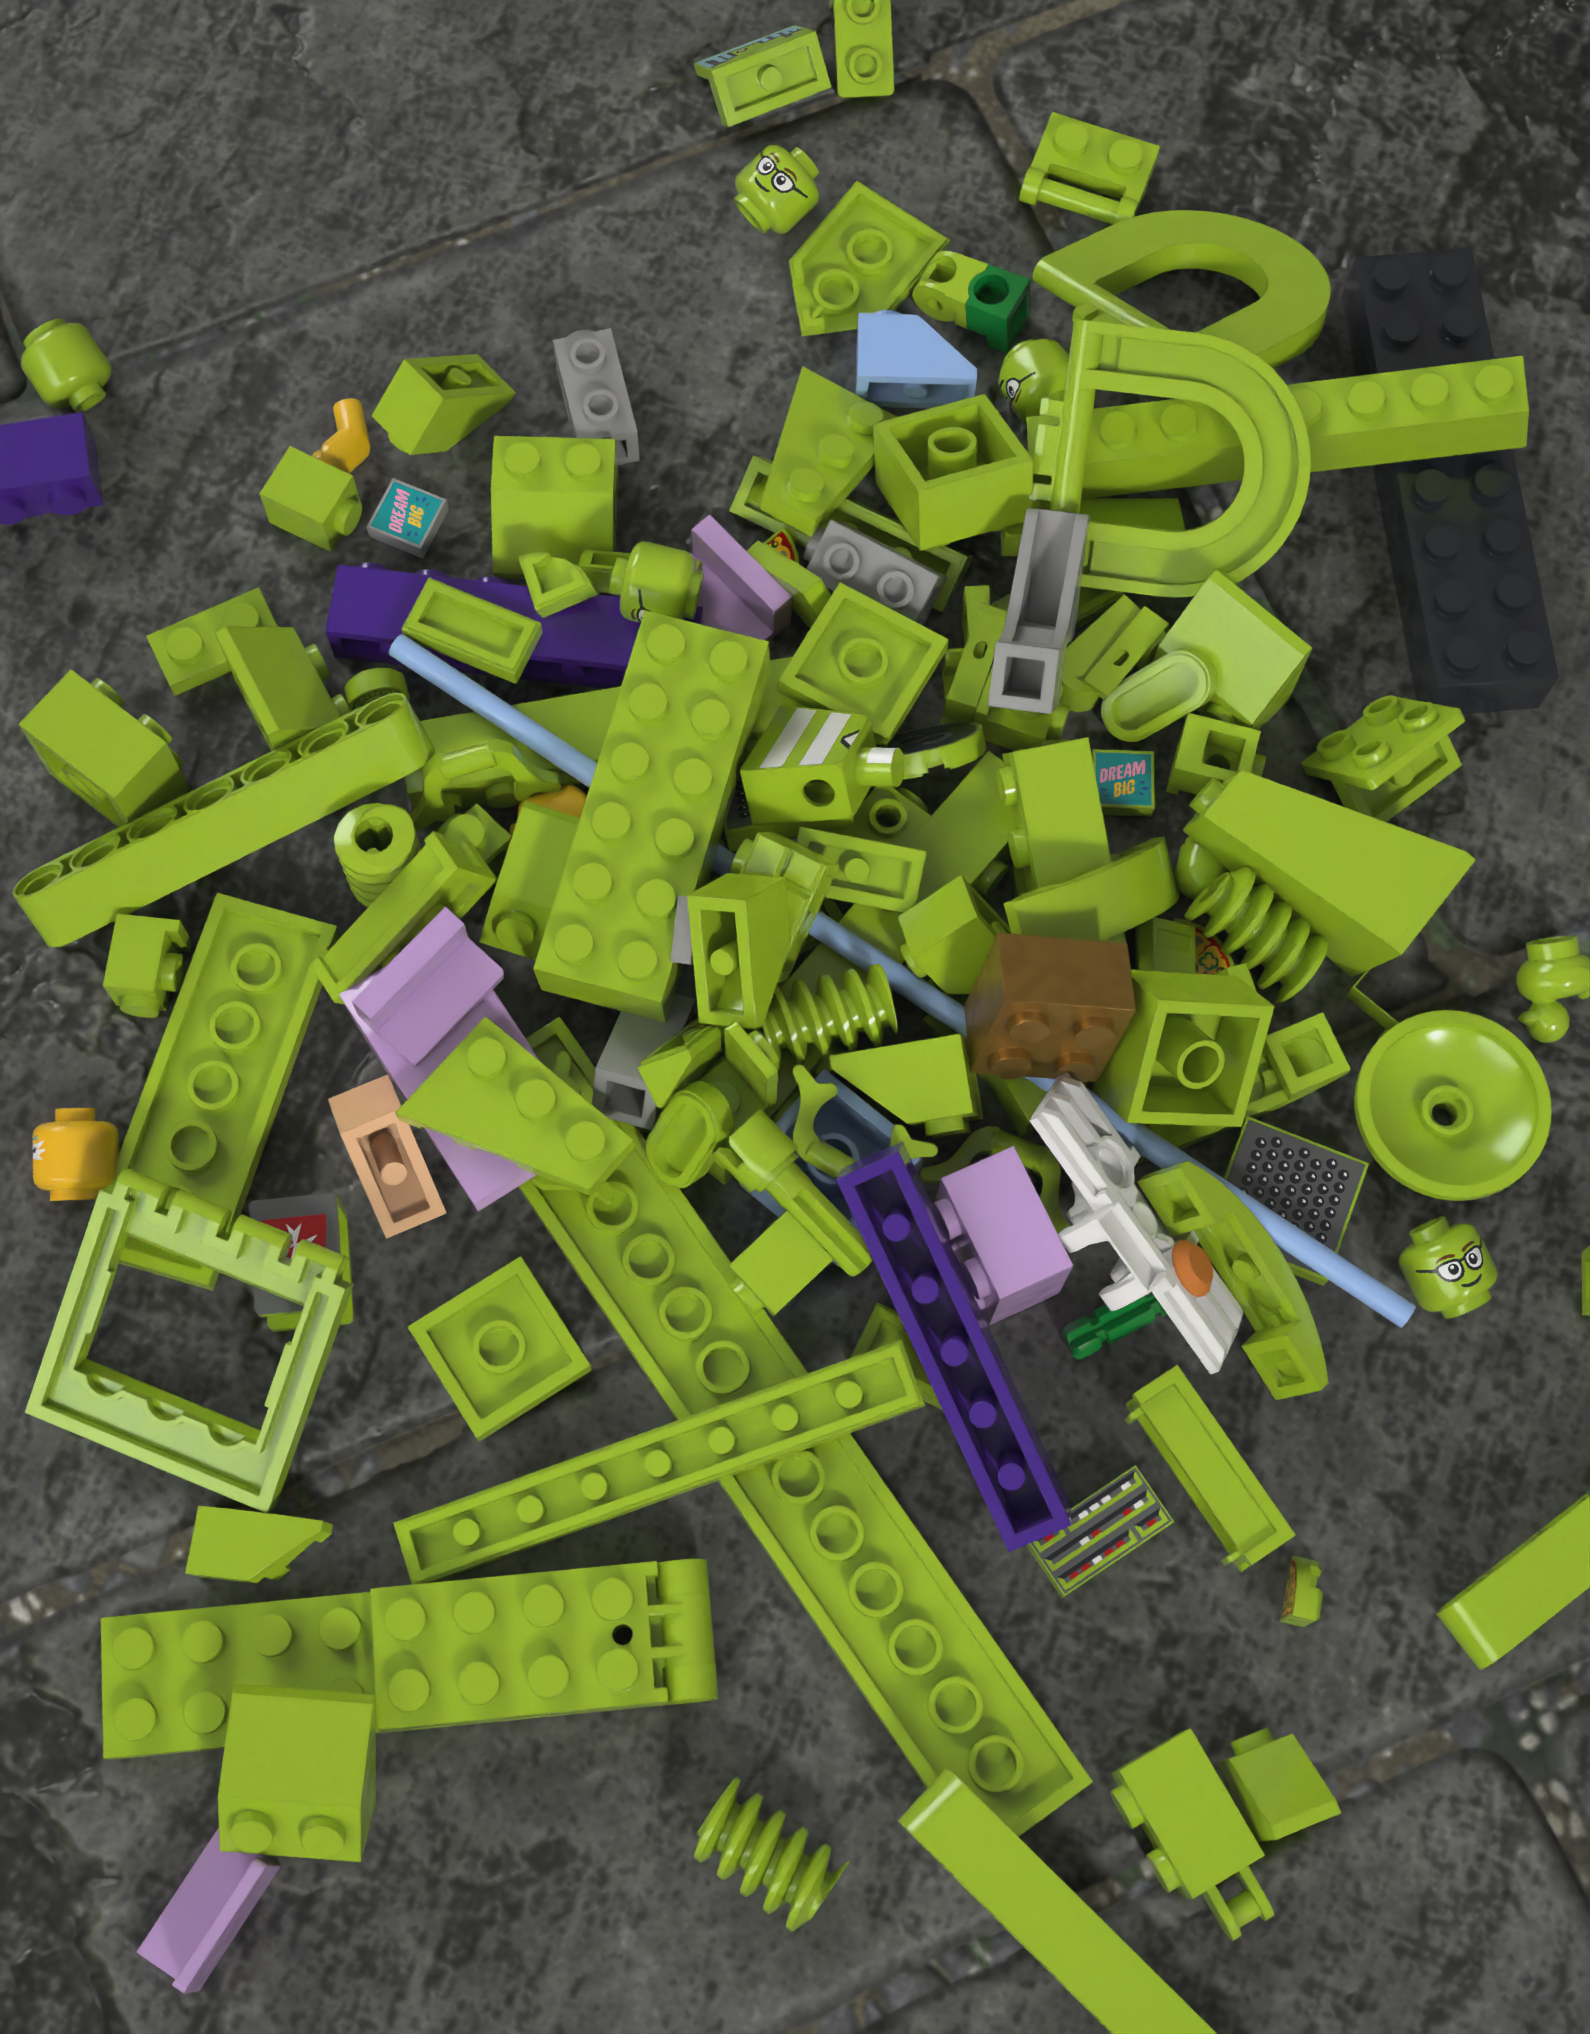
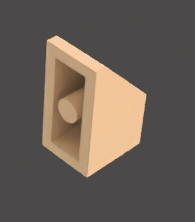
M388 1074L328 1099L339 1133L386 1239L446 1214L410 1124L399 1121L395 1114L402 1105Z

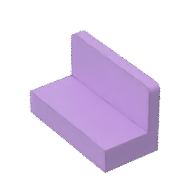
M708 515L691 529V555L695 560L703 562L702 571H704V578L698 606H703L705 626L770 641L791 624L792 596L711 515Z
M444 907L351 1002L358 1016L408 1063L412 1066H418L502 981L504 972L495 961L468 938L465 924L447 907Z
M218 1828L136 1953L173 1977L175 1981L172 1986L182 1993L200 1991L279 1870L280 1865L261 1854L220 1851Z

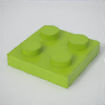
M840 582L778 679L777 691L808 708L866 715L872 722L876 744L887 748L946 653L949 639Z
M521 1256L408 1326L411 1334L478 1442L592 1371L591 1365Z

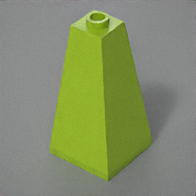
M1244 770L1238 771L1223 783L1215 777L1211 779L1190 803L1189 806L1197 813L1183 829L1201 847L1214 855L1230 872L1240 867H1250L1256 874L1252 887L1264 883L1269 885L1274 891L1271 904L1282 900L1288 903L1292 908L1290 920L1302 917L1310 925L1309 936L1320 934L1328 942L1326 956L1351 978L1402 955L1476 860L1464 850Z

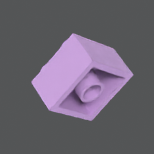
M1014 1146L941 1178L933 1207L988 1325L1059 1294L1073 1268V1264Z

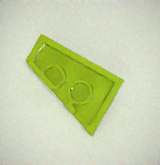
M802 366L763 492L760 510L812 537L875 465L873 424L897 418V416Z
M486 1016L395 1112L399 1121L420 1129L425 1127L450 1137L453 1142L475 1151L480 1149L516 1163L518 1168L589 1196L596 1192L636 1147L634 1139Z

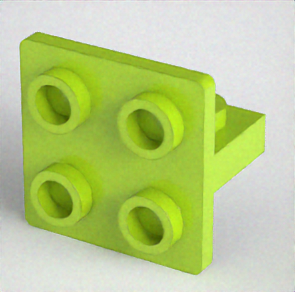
M1393 695L1385 696L1370 703L1363 710L1364 716L1347 729L1334 732L1323 738L1317 745V751L1301 763L1307 775L1332 782L1344 807L1387 822L1462 765L1448 734L1464 723L1465 719L1459 708L1400 698Z

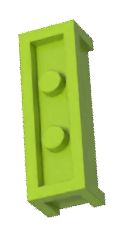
M432 831L424 839L426 845L332 947L327 946L323 950V957L315 959L310 966L335 1003L344 1004L339 995L340 993L387 966L444 907H447L457 918L461 919L497 881V878L472 843L464 841L461 845H457L445 840L440 833Z
M1178 1365L1132 1395L1133 1399L1125 1404L1130 1412L1124 1419L1127 1425H1130L1137 1420L1229 1553V1556L1221 1560L1224 1566L1233 1561L1241 1573L1296 1536Z

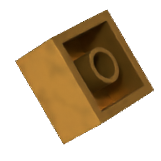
M997 933L964 1006L970 1073L994 1074L1002 1079H1017L1020 1077L1057 1079L1058 1076L1068 1072L1072 1079L1082 1083L1086 1081L1097 1082L1136 1011L1127 943Z

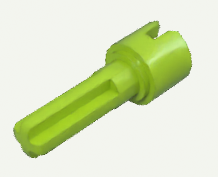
M760 1109L729 1137V1142L722 1148H719L713 1155L749 1193H752L755 1189L759 1194L766 1190L783 1209L788 1210L848 1275L854 1277L860 1274L873 1261L862 1234L812 1183V1180L794 1162L798 1158L794 1152L799 1147L763 1109Z

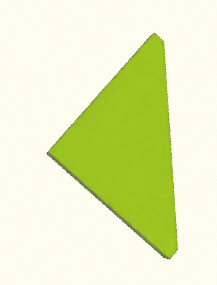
M757 541L747 552L792 596V610L811 629L831 597L824 582L820 577L765 542Z

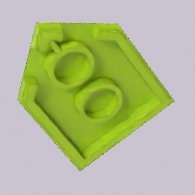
M856 181L789 260L801 336L856 330L858 328L859 313H875L881 310L896 311L915 288L934 255L939 251H945L950 246L951 240Z

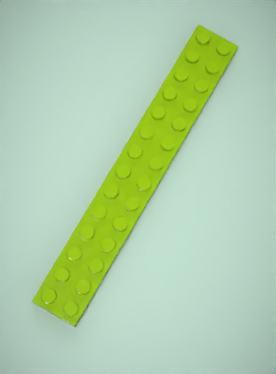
M560 1017L525 1038L540 1062L551 1071L556 1064L558 1054L562 1051L568 1052L571 1056L570 1078L580 1085L581 1096L592 1104L596 1068ZM610 1119L634 1139L636 1146L606 1179L615 1192V1199L612 1204L606 1205L597 1197L589 1196L577 1190H543L530 1183L529 1180L518 1186L676 1421L808 1374L765 1310L761 1309L756 1315L753 1314L728 1287L737 1278L728 1269L731 1264L730 1260L680 1188L670 1186L655 1174L647 1158L646 1140L635 1125ZM850 1433L718 1480L733 1505L926 1789L945 1768H948L1019 1837L1093 1782Z

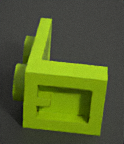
M829 0V9H833L837 95L840 98L892 95L894 92L891 0Z
M736 1021L724 1029L725 1059L697 1080L713 1085L725 1096L734 1116L733 1133L760 1109H763L768 1114L777 1107V1085L779 1081L778 1070L775 1067L779 1062V1057L773 1047L757 1030L752 1031L748 1035Z

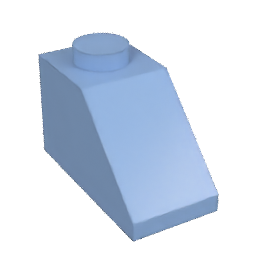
M893 310L858 314L856 395L878 407L926 409L974 397L977 368L919 315L901 314Z

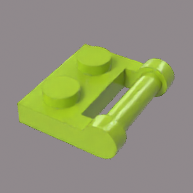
M1052 112L1031 167H1029L1024 178L1019 201L1034 206L1037 205L1038 201L1113 225L1135 217L1157 162L1160 146ZM1049 176L1121 200L1118 202L1047 178Z

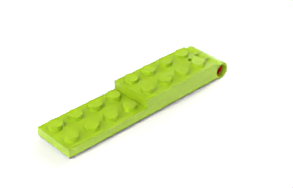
M681 1559L660 1563L651 1561L372 1588L370 1592L101 1618L103 1759L108 1760L224 1749L231 1697L235 1684L376 1695V1734L698 1703L719 1699L706 1559ZM629 1628L632 1630L633 1637L628 1644L619 1645L615 1642V1634L619 1629Z

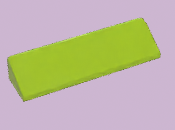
M753 456L729 511L774 533L784 527L795 543L807 548L811 539L810 536L760 510L763 492L773 461L762 456ZM848 496L821 526L826 529L830 520L843 522L947 576L948 578L933 606L934 609L941 612L945 611L973 559V555L950 544L920 551L901 521Z

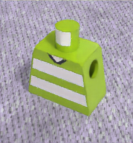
M781 705L740 769L752 824L837 820L854 816L871 786L899 787L904 776L903 753L900 748H877L872 722L864 714Z

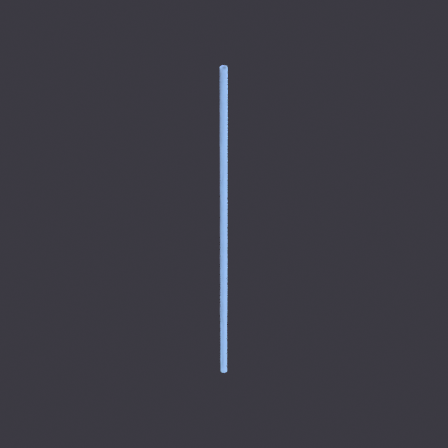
M404 634L399 635L394 640L389 650L390 656L590 788L597 762ZM719 844L712 870L721 876L731 873V865L735 854ZM820 910L818 911L808 934L867 973L870 965L880 964L885 970L889 987L967 1039L965 1009L962 1004L924 979L917 977L912 971ZM1024 1077L1045 1092L1049 1091L1056 1080ZM1087 1088L1128 1147L1134 1146L1140 1155L1161 1169L1185 1161H1190L1204 1169L1223 1183L1246 1205L1267 1230L1278 1247L1400 1328L1409 1320L1416 1308L1414 1304L1141 1123H1126L1099 1095Z

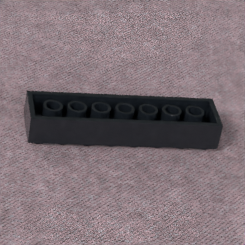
M1472 248L1355 258L1341 297L1356 376L1494 359ZM1513 449L1373 465L1416 701L1459 708L1462 714L1539 708L1559 678Z

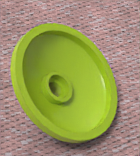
M1455 1010L1430 1011L1407 1018L1396 1024L1375 1043L1367 1054L1358 1073L1355 1086L1354 1104L1357 1124L1366 1147L1374 1159L1390 1176L1401 1184L1433 1198L1466 1201L1487 1197L1502 1191L1516 1182L1532 1167L1542 1152L1549 1135L1552 1113L1551 1097L1546 1078L1539 1063L1524 1043L1509 1030L1490 1019L1469 1012ZM1441 1108L1446 1110L1451 1117V1125L1443 1126L1438 1124L1432 1116V1109Z

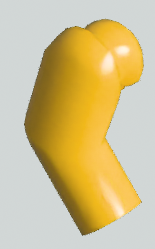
M354 398L343 399L334 404L333 412L337 432L323 443L321 449L315 451L312 455L349 474L369 456L371 447L362 403Z

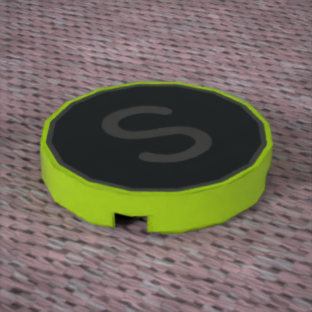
M953 722L895 734L887 748L901 749L904 756L903 779L922 777L924 773H929L928 768L944 764V768L950 767V769H954L970 763L984 754L986 742L982 724L975 722Z

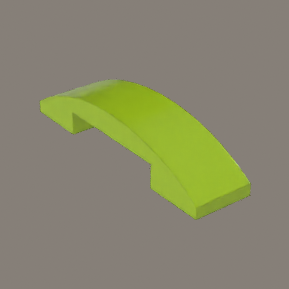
M1165 836L1153 838L1119 853L1120 859L1065 883L1042 886L1003 903L1011 934L1103 941L1163 913L1172 907L1180 897Z
M1323 1012L1266 1036L1244 1120L1247 1116L1254 1119L1259 1118L1316 1091L1350 1072L1351 1069ZM1142 1124L1179 1149L1236 1128L1226 1126ZM1140 1155L1141 1157L1136 1164L1149 1160Z
M1190 1161L1146 1174L1139 1179L1137 1183L1170 1235L1173 1237L1189 1231L1195 1232L1199 1238L1200 1245L1236 1301L1244 1310V1314L1256 1332L1242 1345V1348L1275 1400L1323 1390L1329 1382L1321 1341L1313 1316L1290 1266L1255 1215L1223 1183Z

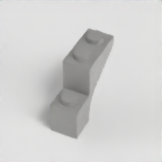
M1027 508L1007 617L1002 634L995 645L988 706L1052 714L1058 708L1066 647L1074 639L1090 515Z

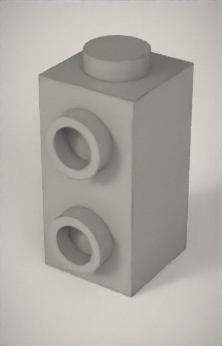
M611 328L599 331L579 330L565 338L553 340L557 375L573 438L615 439L618 465L640 461L637 428Z
M830 520L826 529L820 527L814 533L804 553V559L810 562L807 570L820 577L827 588L835 591L841 582L924 626L948 578L861 531L835 520Z
M675 993L666 1023L621 1011L596 1066L592 1105L607 1118L652 1130L662 1108H658L637 1067L641 1065L640 1062L693 1021L696 999Z

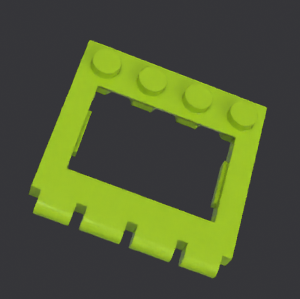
M125 1168L118 1176L115 1187L110 1186L99 1190L25 1413L268 1513L277 1506L354 1285L342 1280L348 1257L302 1239L294 1252L293 1258H287L292 1242V1234L242 1214L234 1223L231 1234L225 1233L231 1217L230 1209L179 1190L168 1210L165 1206L170 1194V1185ZM128 1236L303 1306L293 1339L285 1344L264 1404L265 1407H268V1411L261 1430L86 1359Z

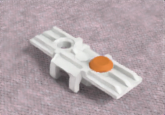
M1068 1072L1058 1076L1029 1121L1073 1181L1072 1187L1075 1193L1074 1206L1066 1214L1073 1223V1226L1065 1228L1058 1234L1062 1244L1069 1253H1072L1090 1244L1109 1241L1120 1256L1110 1273L1115 1283L1105 1287L1099 1293L1110 1311L1120 1309L1152 1292L1210 1375L1219 1372L1243 1322L1244 1310L1212 1267L1206 1252L1197 1245L1199 1238L1195 1232L1189 1231L1172 1237L1134 1184V1167L1141 1156L1135 1147L1128 1148L1082 1082L1072 1079Z

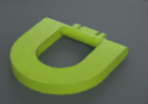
M1173 210L1153 212L1128 218L1043 257L1033 271V281L1075 307L1073 322L1074 319L1160 329L1169 328L1115 295L1156 275L1171 270L1205 269L1230 275L1249 285L1259 295L1260 299L1196 333L1217 336L1241 345L1262 358L1273 369L1305 352L1319 338L1324 327L1331 295V286L1324 267L1302 244L1264 224L1238 216L1208 211Z
M1074 319L1064 399L1061 401L1042 398L1039 414L1057 416L1060 419L1059 425L1038 424L1034 451L1033 474L1051 476L1052 482L1051 484L1033 482V493L1029 496V499L1050 501L1049 510L1070 513L1080 512L1096 389L1191 400L1215 409L1235 429L1243 448L1245 465L1240 490L1231 505L1219 517L1203 526L1188 530H1168L1090 520L1081 587L1159 597H1193L1216 569L1234 584L1257 571L1278 551L1292 532L1305 503L1310 482L1311 450L1308 430L1302 411L1285 381L1269 364L1247 348L1217 336Z

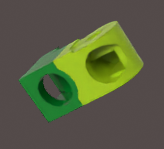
M947 250L939 251L934 255L912 293L916 305L928 316L944 322L954 321L956 325L986 336L988 347L1006 354L1010 351L1031 315V284L1029 278Z

